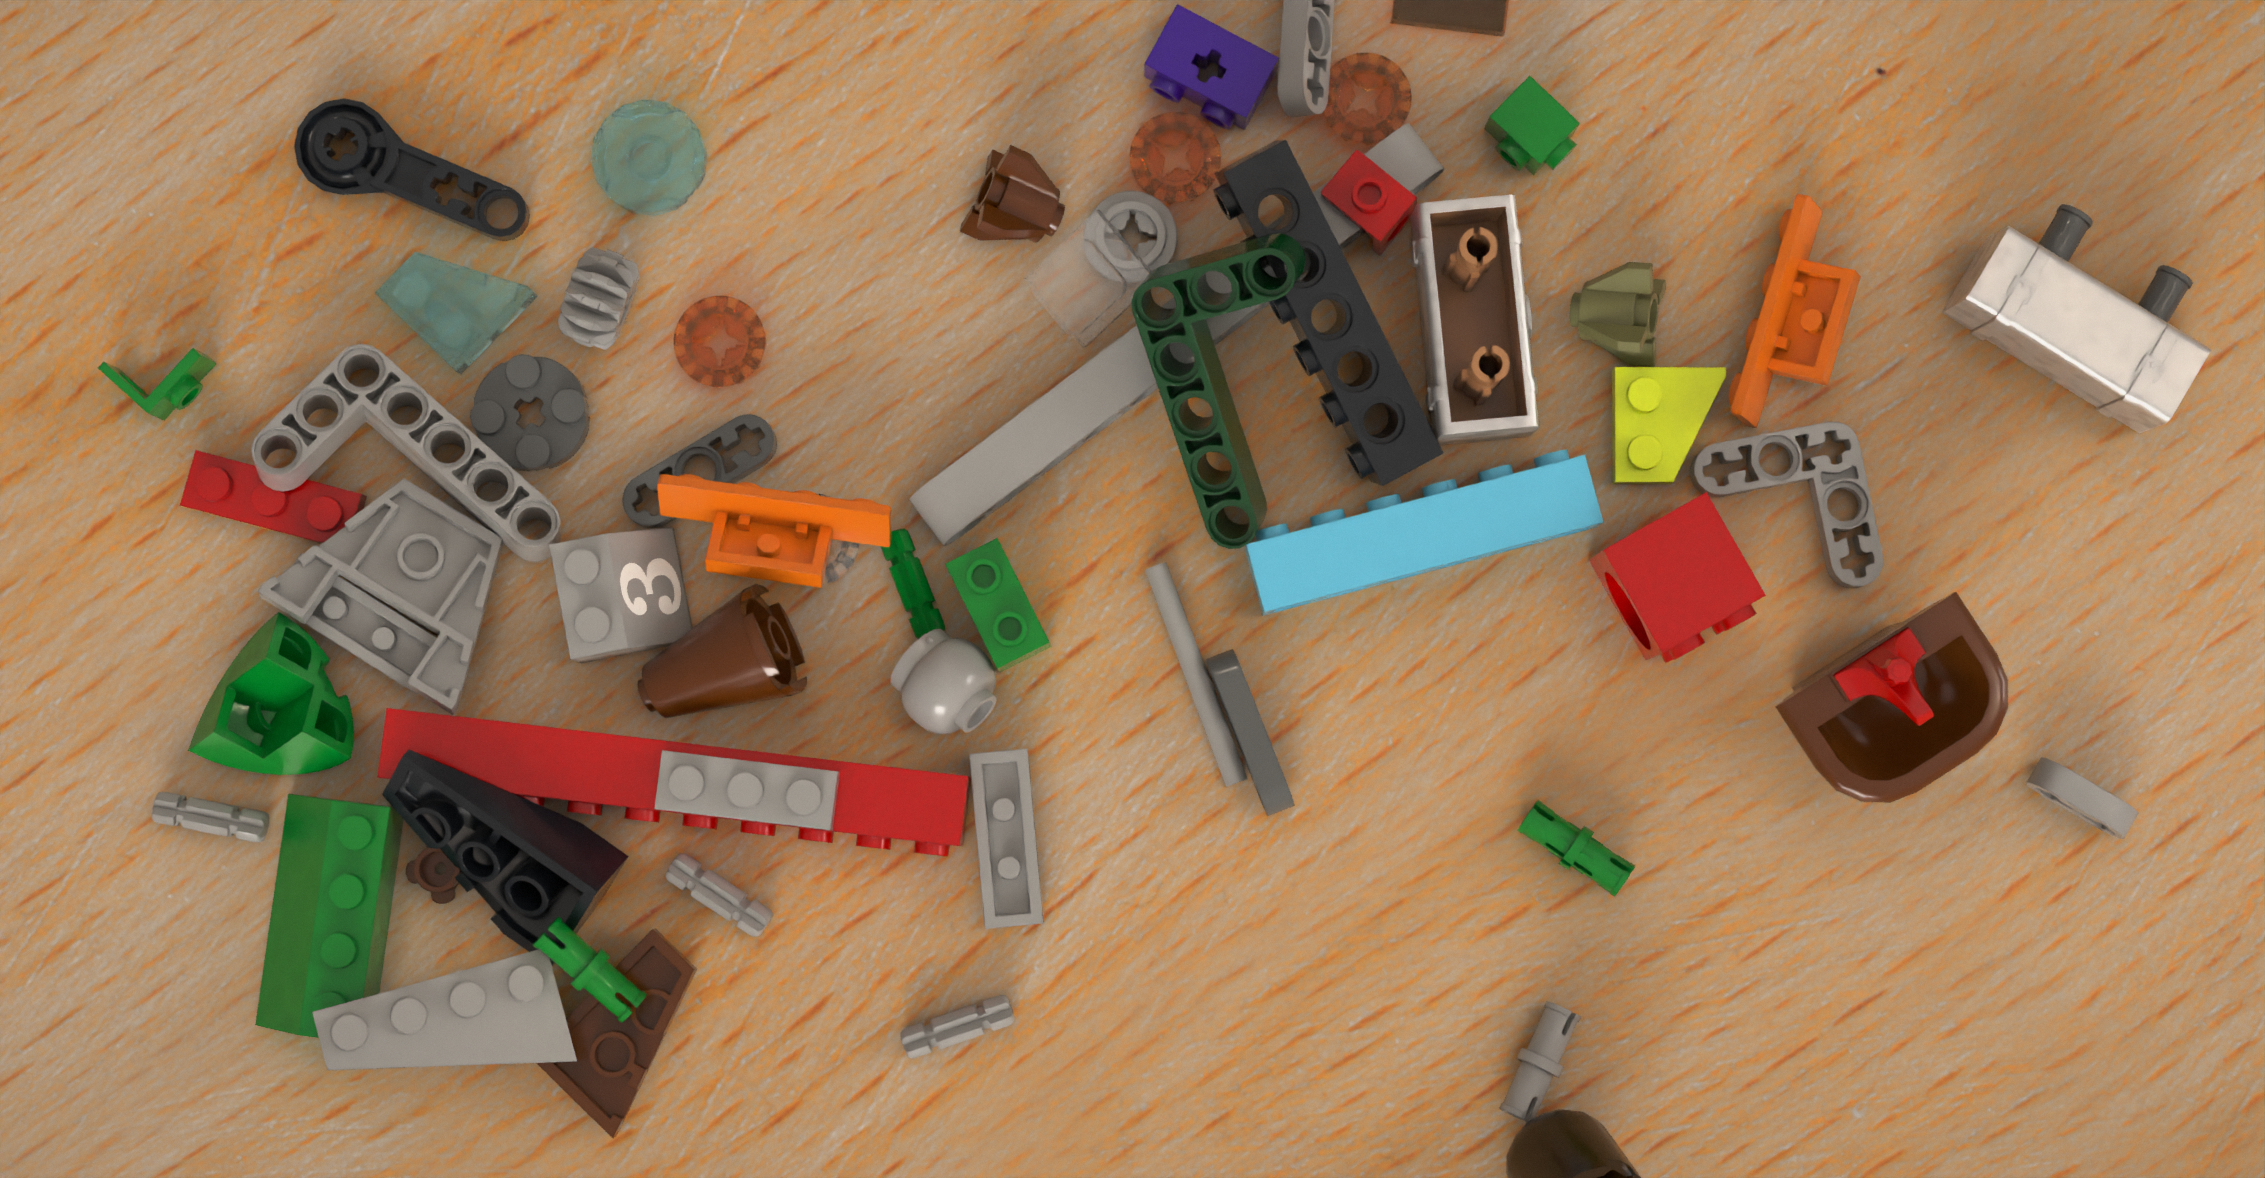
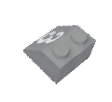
M674 528L605 533L549 545L570 660L587 663L667 647L693 628Z

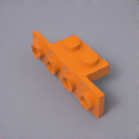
M1797 194L1792 209H1787L1782 216L1779 226V240L1781 242L1775 264L1771 263L1764 274L1762 293L1765 298L1759 318H1754L1748 327L1745 340L1746 350L1748 351L1742 373L1738 372L1734 376L1729 390L1731 413L1745 426L1757 428L1773 374L1828 386L1861 278L1852 269L1808 261L1823 213L1808 195Z
M661 474L659 476L657 490L661 516L713 523L705 557L706 572L822 588L832 539L890 547L892 538L891 507L877 504L869 499L857 498L847 500L819 496L807 490L789 492L762 488L749 482L732 484L710 481L692 474L679 476Z

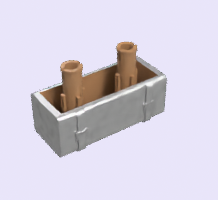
M1515 195L1419 203L1416 205L1411 216L1413 237L1411 256L1412 266L1416 267L1428 385L1426 404L1427 411H1430L1432 431L1440 445L1531 436L1539 428L1536 402L1538 387L1537 378L1534 377L1530 344L1532 316L1529 297L1525 295L1521 257L1523 242L1522 232L1518 228Z

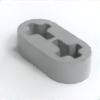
M2040 758L2026 782L2038 794L2092 826L2119 839L2125 838L2139 814L2136 809L2063 765L2047 758Z

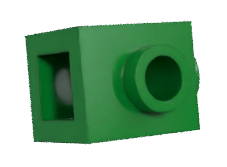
M1529 75L1489 116L1484 129L1499 142L1495 148L1509 165L1519 171L1525 167L1530 173L1535 175L1545 163L1554 170L1573 151L1577 144L1571 137L1580 123Z

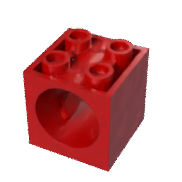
M1707 492L1612 544L1589 559L1591 566L1645 660L1661 655L1664 662L1667 663L1685 655L1705 643L1700 632L1712 627L1717 635L1735 627L1756 615L1757 613L1751 604L1766 596Z

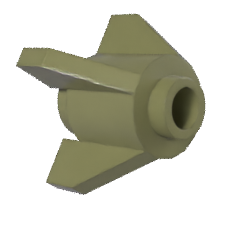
M1628 262L1587 281L1581 293L1575 292L1573 294L1569 314L1571 327H1578L1582 340H1589L1626 363L1632 366L1654 367L1657 361L1656 337H1654L1658 320V305H1660L1666 290V280L1653 279L1652 263Z

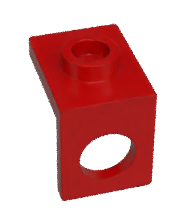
M1355 150L1321 190L1322 198L1373 238V251L1379 256L1411 220L1412 213L1417 205V197L1359 150Z

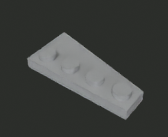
M540 949L312 1012L327 1070L577 1062L551 961Z

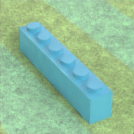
M1567 449L1555 451L1534 458L1536 468L1518 473H1513L1511 464L1479 472L1480 483L1458 488L1455 479L1446 480L1423 487L1424 497L1402 503L1400 495L1394 494L1367 502L1368 512L1346 518L1344 510L1337 509L1310 517L1312 525L1310 528L1290 533L1287 524H1280L1258 530L1255 535L1256 542L1246 544L1245 552L1262 616L1597 528L1603 523V518L1586 457L1582 455L1570 459Z

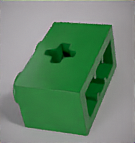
M998 538L945 564L999 672L1052 647Z

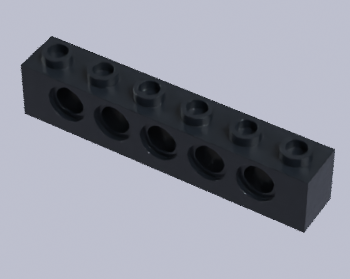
M1274 141L1215 172L1214 174L1220 184L1219 187L1213 189L1217 202L1228 220L1237 217L1247 237L1240 241V243L1270 234L1282 233L1291 236L1299 242L1302 249L1310 257L1311 265L1307 275L1296 281L1286 295L1269 301V304L1282 325L1290 321L1300 341L1293 345L1295 355L1308 376L1316 373L1326 392V394L1319 397L1321 406L1335 428L1340 425L1343 426L1352 443L1351 446L1345 448V451L1357 475L1361 479L1368 476L1371 482L1384 486L1443 454L1444 452L1287 141ZM1269 195L1279 198L1284 206L1283 220L1272 229L1265 227L1258 217L1259 205ZM1273 255L1261 257V265L1267 274L1276 278L1288 275L1285 270V263L1279 257ZM1327 299L1334 305L1337 317L1334 325L1328 331L1320 333L1312 324L1311 313L1318 302ZM1354 351L1362 360V372L1357 380L1345 384L1338 375V363L1345 354ZM1381 403L1387 409L1388 423L1380 433L1370 435L1364 426L1365 413L1372 405Z

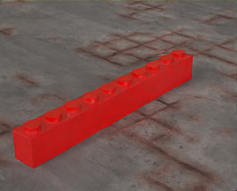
M386 708L377 778L391 779L403 755L408 750H412L543 807L545 798L568 800L566 812L602 816L603 804L626 807L624 819L658 823L661 811L683 814V826L717 829L718 818L724 817L654 809L662 750L838 771L840 776L833 831L799 827L798 839L833 843L834 832L857 834L856 846L887 850L891 849L892 838L915 841L914 853L947 857L950 845L963 846L971 777L964 775ZM741 820L740 832L775 836L776 825L782 824Z

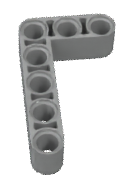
M352 345L342 351L253 440L251 453L259 478L264 485L272 490L284 492L294 490L303 484L352 434L367 422L485 528L502 537L503 544L520 558L531 562L546 560L551 557L549 545L560 543L561 522L559 513L554 505L387 356L371 345ZM359 369H371L378 374L376 381L365 387L354 386L348 381L351 374ZM404 406L414 407L421 412L419 419L409 425L397 424L390 417L395 410ZM317 409H331L338 414L335 421L326 427H314L307 422L310 414ZM445 444H455L464 451L462 457L453 463H442L433 456L436 449ZM277 449H289L296 453L295 459L287 467L272 468L266 464L269 454ZM491 481L499 482L507 489L504 497L493 502L484 501L476 495L479 486ZM532 519L542 520L550 527L548 534L538 540L527 539L518 530L523 523Z

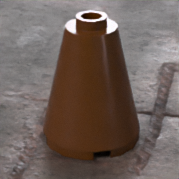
M758 584L745 588L642 667V679L638 680L637 684L640 697L647 709L651 712L657 711L664 718H671L789 697L802 692L807 685V676L797 680L795 666L805 663L803 651L795 630L779 602L768 606L760 596L769 592V590Z

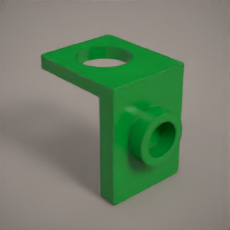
M192 348L150 395L119 368L103 361L98 369L148 414L165 421L176 408L178 410L184 409L196 399L203 387L200 381L216 363L208 355Z

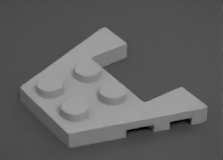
M402 479L346 521L344 528L320 546L314 545L299 556V561L277 578L273 576L263 583L258 590L260 598L305 624L336 579L342 576L430 629L439 636L408 679L407 685L411 690L453 715L460 703L503 548L502 537L406 479Z

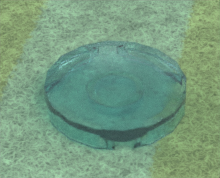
M640 100L621 106L603 121L593 139L591 163L597 183L614 203L633 214L657 216L677 210L688 201L687 199L693 195L696 188H699L705 178L708 155L700 130L685 112L667 102Z

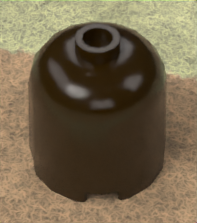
M1559 1109L1543 1113L1530 1120L1515 1135L1506 1156V1174L1508 1178H1641L1607 1129L1598 1120L1581 1111Z

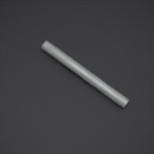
M1164 562L1145 570L1146 576L1225 786L1228 787L1247 779L1246 773L1167 563Z

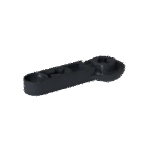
M345 98L324 102L311 110L298 127L294 144L297 165L307 180L323 191L340 195L385 193L500 241L514 240L522 235L528 227L530 219L529 207L517 191L404 143L383 117L363 102ZM346 133L354 134L355 136L350 141L355 146H358L355 154L344 153L340 161L333 160L331 157L335 156L336 152L329 147L333 138L342 140ZM452 177L458 178L457 186L464 193L477 198L479 186L486 188L476 201L473 219L466 217L472 208L463 201L451 198L446 206L441 205L442 197L435 191L439 182L449 184ZM501 198L514 201L519 212L515 223L505 229L492 227L488 223L486 216L490 204Z

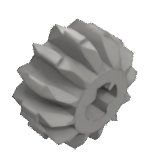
M592 247L587 250L583 257L579 259L577 267L572 273L570 283L565 290V297L560 307L561 313L558 318L562 334L575 339L574 342L590 348L595 346L606 350L612 346L615 340L619 338L621 329L626 323L637 291L640 275L636 263L623 258L624 255L608 249L603 251Z

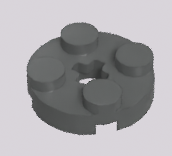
M520 354L496 366L483 379L474 397V406L471 410L470 420L472 426L476 429L478 438L513 469L518 471H539L545 468L551 469L560 466L577 453L587 437L590 417L588 416L589 406L584 387L572 372L552 359ZM536 399L542 400L544 404L540 412L546 417L543 424L537 426L530 423L525 429L520 427L518 422L522 415L518 411L519 406L524 401L531 404Z

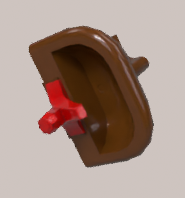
M1953 592L1907 620L1887 626L1792 687L1794 691L1792 694L1775 706L1815 769L1836 791L1861 802L1891 803L1917 793L1976 755L1997 735L2008 709V679L1996 651L1957 592Z

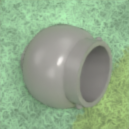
M934 629L914 642L902 655L891 675V684L901 693L902 706L907 714L921 727L935 734L954 733L959 729H962L964 732H970L989 716L996 704L997 699L993 695L996 687V670L992 661L974 643L964 638H951L942 629Z

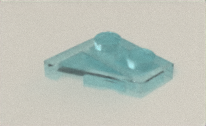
M414 252L375 292L460 375L538 297L528 286L418 252Z

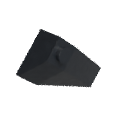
M408 750L403 755L382 793L384 798L427 847L440 848L448 859L460 869L455 879L466 892L475 888L496 912L491 917V920L500 931L528 952L538 950L533 944L543 932L559 946L564 947L565 944L548 930V926L559 916L563 920L562 922L577 934L605 896L629 857L581 822L412 750ZM550 959L551 965L553 966V965L555 964V962H553V961Z

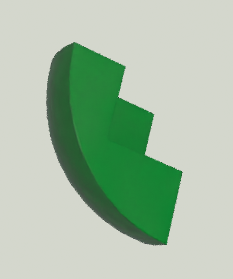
M278 612L252 636L223 675L202 713L188 751L218 764L262 774L296 775L330 769L346 762L352 756L354 725L350 702L347 695L340 697L336 695L324 671V668L329 663V658L322 648L304 629Z

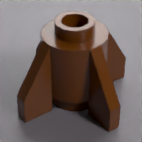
M1012 145L1009 146L1005 154L992 149L987 158L986 177L979 189L975 206L971 207L961 223L960 232L980 241L1027 239L1037 243L1044 234L1053 236L1061 223L1065 211V205L1059 203V189L1056 188L1032 154Z

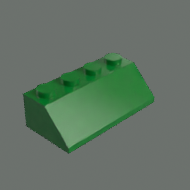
M288 794L255 1025L295 1035L319 1038L312 1012L379 994L404 821L392 806Z

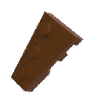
M656 928L652 929L615 967L638 989L643 990L647 994L641 1004L636 1008L624 996L616 993L615 995L628 1005L633 1012L623 1023H620L613 1013L589 994L566 1018L577 1062L537 1063L612 1138L617 1137L697 971V968Z

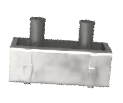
M2061 204L2058 207L2057 214L2039 243H2036L2010 226L1988 238L1981 245L1946 303L1942 313L1970 329V333L1980 340H1988L2096 407V411L2108 418L2112 416L2138 433L2166 424L2173 416L2211 351L2207 346L2168 323L2186 291L2191 288L2192 280L2175 268L2161 265L2158 267L2155 277L2138 304L2068 262L2084 234L2092 226L2093 221L2081 210L2066 204Z

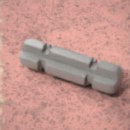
M169 792L158 793L152 808V820L156 823L179 826L182 823V827L186 829L232 837L233 834H236V839L251 842H262L265 839L269 826V814L264 811L243 808L242 811H239V806L189 797L186 800L184 795Z
M680 853L672 861L665 875L669 882L681 890L688 888L692 891L690 896L726 920L731 921L735 919L738 921L736 926L750 936L758 937L764 932L773 916L769 908L757 900L750 902L746 899L748 894L712 870L707 869L706 872L700 869L702 864L688 854Z
M999 995L984 1000L983 1006L976 1007L973 1004L930 1019L931 1024L924 1026V1023L921 1022L906 1027L901 1031V1041L907 1056L914 1059L932 1053L933 1047L939 1046L940 1049L984 1035L985 1029L991 1028L992 1031L1010 1026L1015 1021V1016L1007 996Z

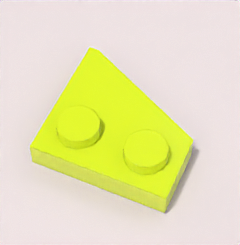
M1614 367L1612 369V484H1671L1674 482L1726 377V367Z

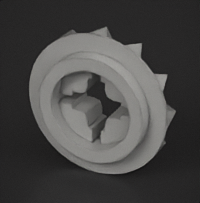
M1123 191L1107 197L1093 210L1086 226L1085 240L1090 259L1106 277H1112L1130 284L1145 280L1152 270L1171 262L1177 245V228L1169 209L1160 200L1140 191ZM1130 214L1135 215V224H1138L1140 234L1148 235V238H1157V240H1148L1147 243H1139L1136 252L1133 253V260H1127L1128 252H1125L1123 242L1115 241V238H1106V236H1115L1116 233H1124L1127 224L1130 223Z

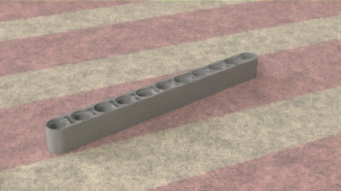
M1409 123L1395 130L1364 154L1414 195L1431 183L1444 170V167ZM1327 181L1315 190L1313 194L1342 250L1365 232L1321 197V190L1329 182ZM1282 215L1280 218H1278L1276 221L1270 224L1267 228L1272 229L1278 226L1283 220L1284 215ZM1304 249L1305 266L1298 280L1307 275L1311 265L1310 257ZM1217 271L1206 272V281L1215 292L1229 293L1232 291L1231 283L1224 274ZM1173 297L1161 307L1166 309L1176 308L1175 298ZM1269 302L1206 319L1214 345L1218 344L1267 307ZM1137 325L913 494L909 501L943 546L953 543L1158 389ZM1179 342L1169 344L1170 352L1179 362L1192 363L1195 361L1193 352L1185 344Z

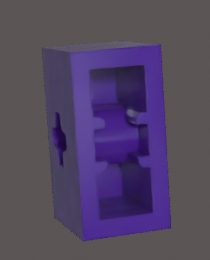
M1177 4L1144 64V76L1151 80L1149 87L1160 96L1179 103L1183 97L1202 107L1200 115L1214 125L1229 130L1232 124L1245 130L1277 72L1279 58ZM1210 63L1217 64L1218 77L1211 76L1206 83L1199 80V68L1206 69Z

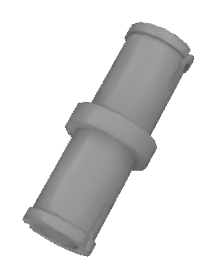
M1548 1001L1545 1003V1009L1528 1048H1521L1516 1059L1521 1061L1504 1102L1499 1107L1500 1110L1525 1122H1529L1536 1117L1553 1076L1560 1077L1564 1067L1559 1062L1573 1030L1581 1018L1578 1014Z

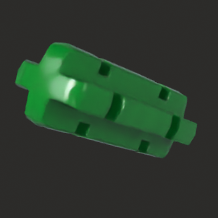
M905 528L892 531L890 547H880L885 560L892 563V567L889 570L905 611L911 612L912 618L909 619L915 637L919 639L934 629L945 631V624L938 608L934 609L932 605L935 598L920 559L913 556L912 552L916 549L909 532Z

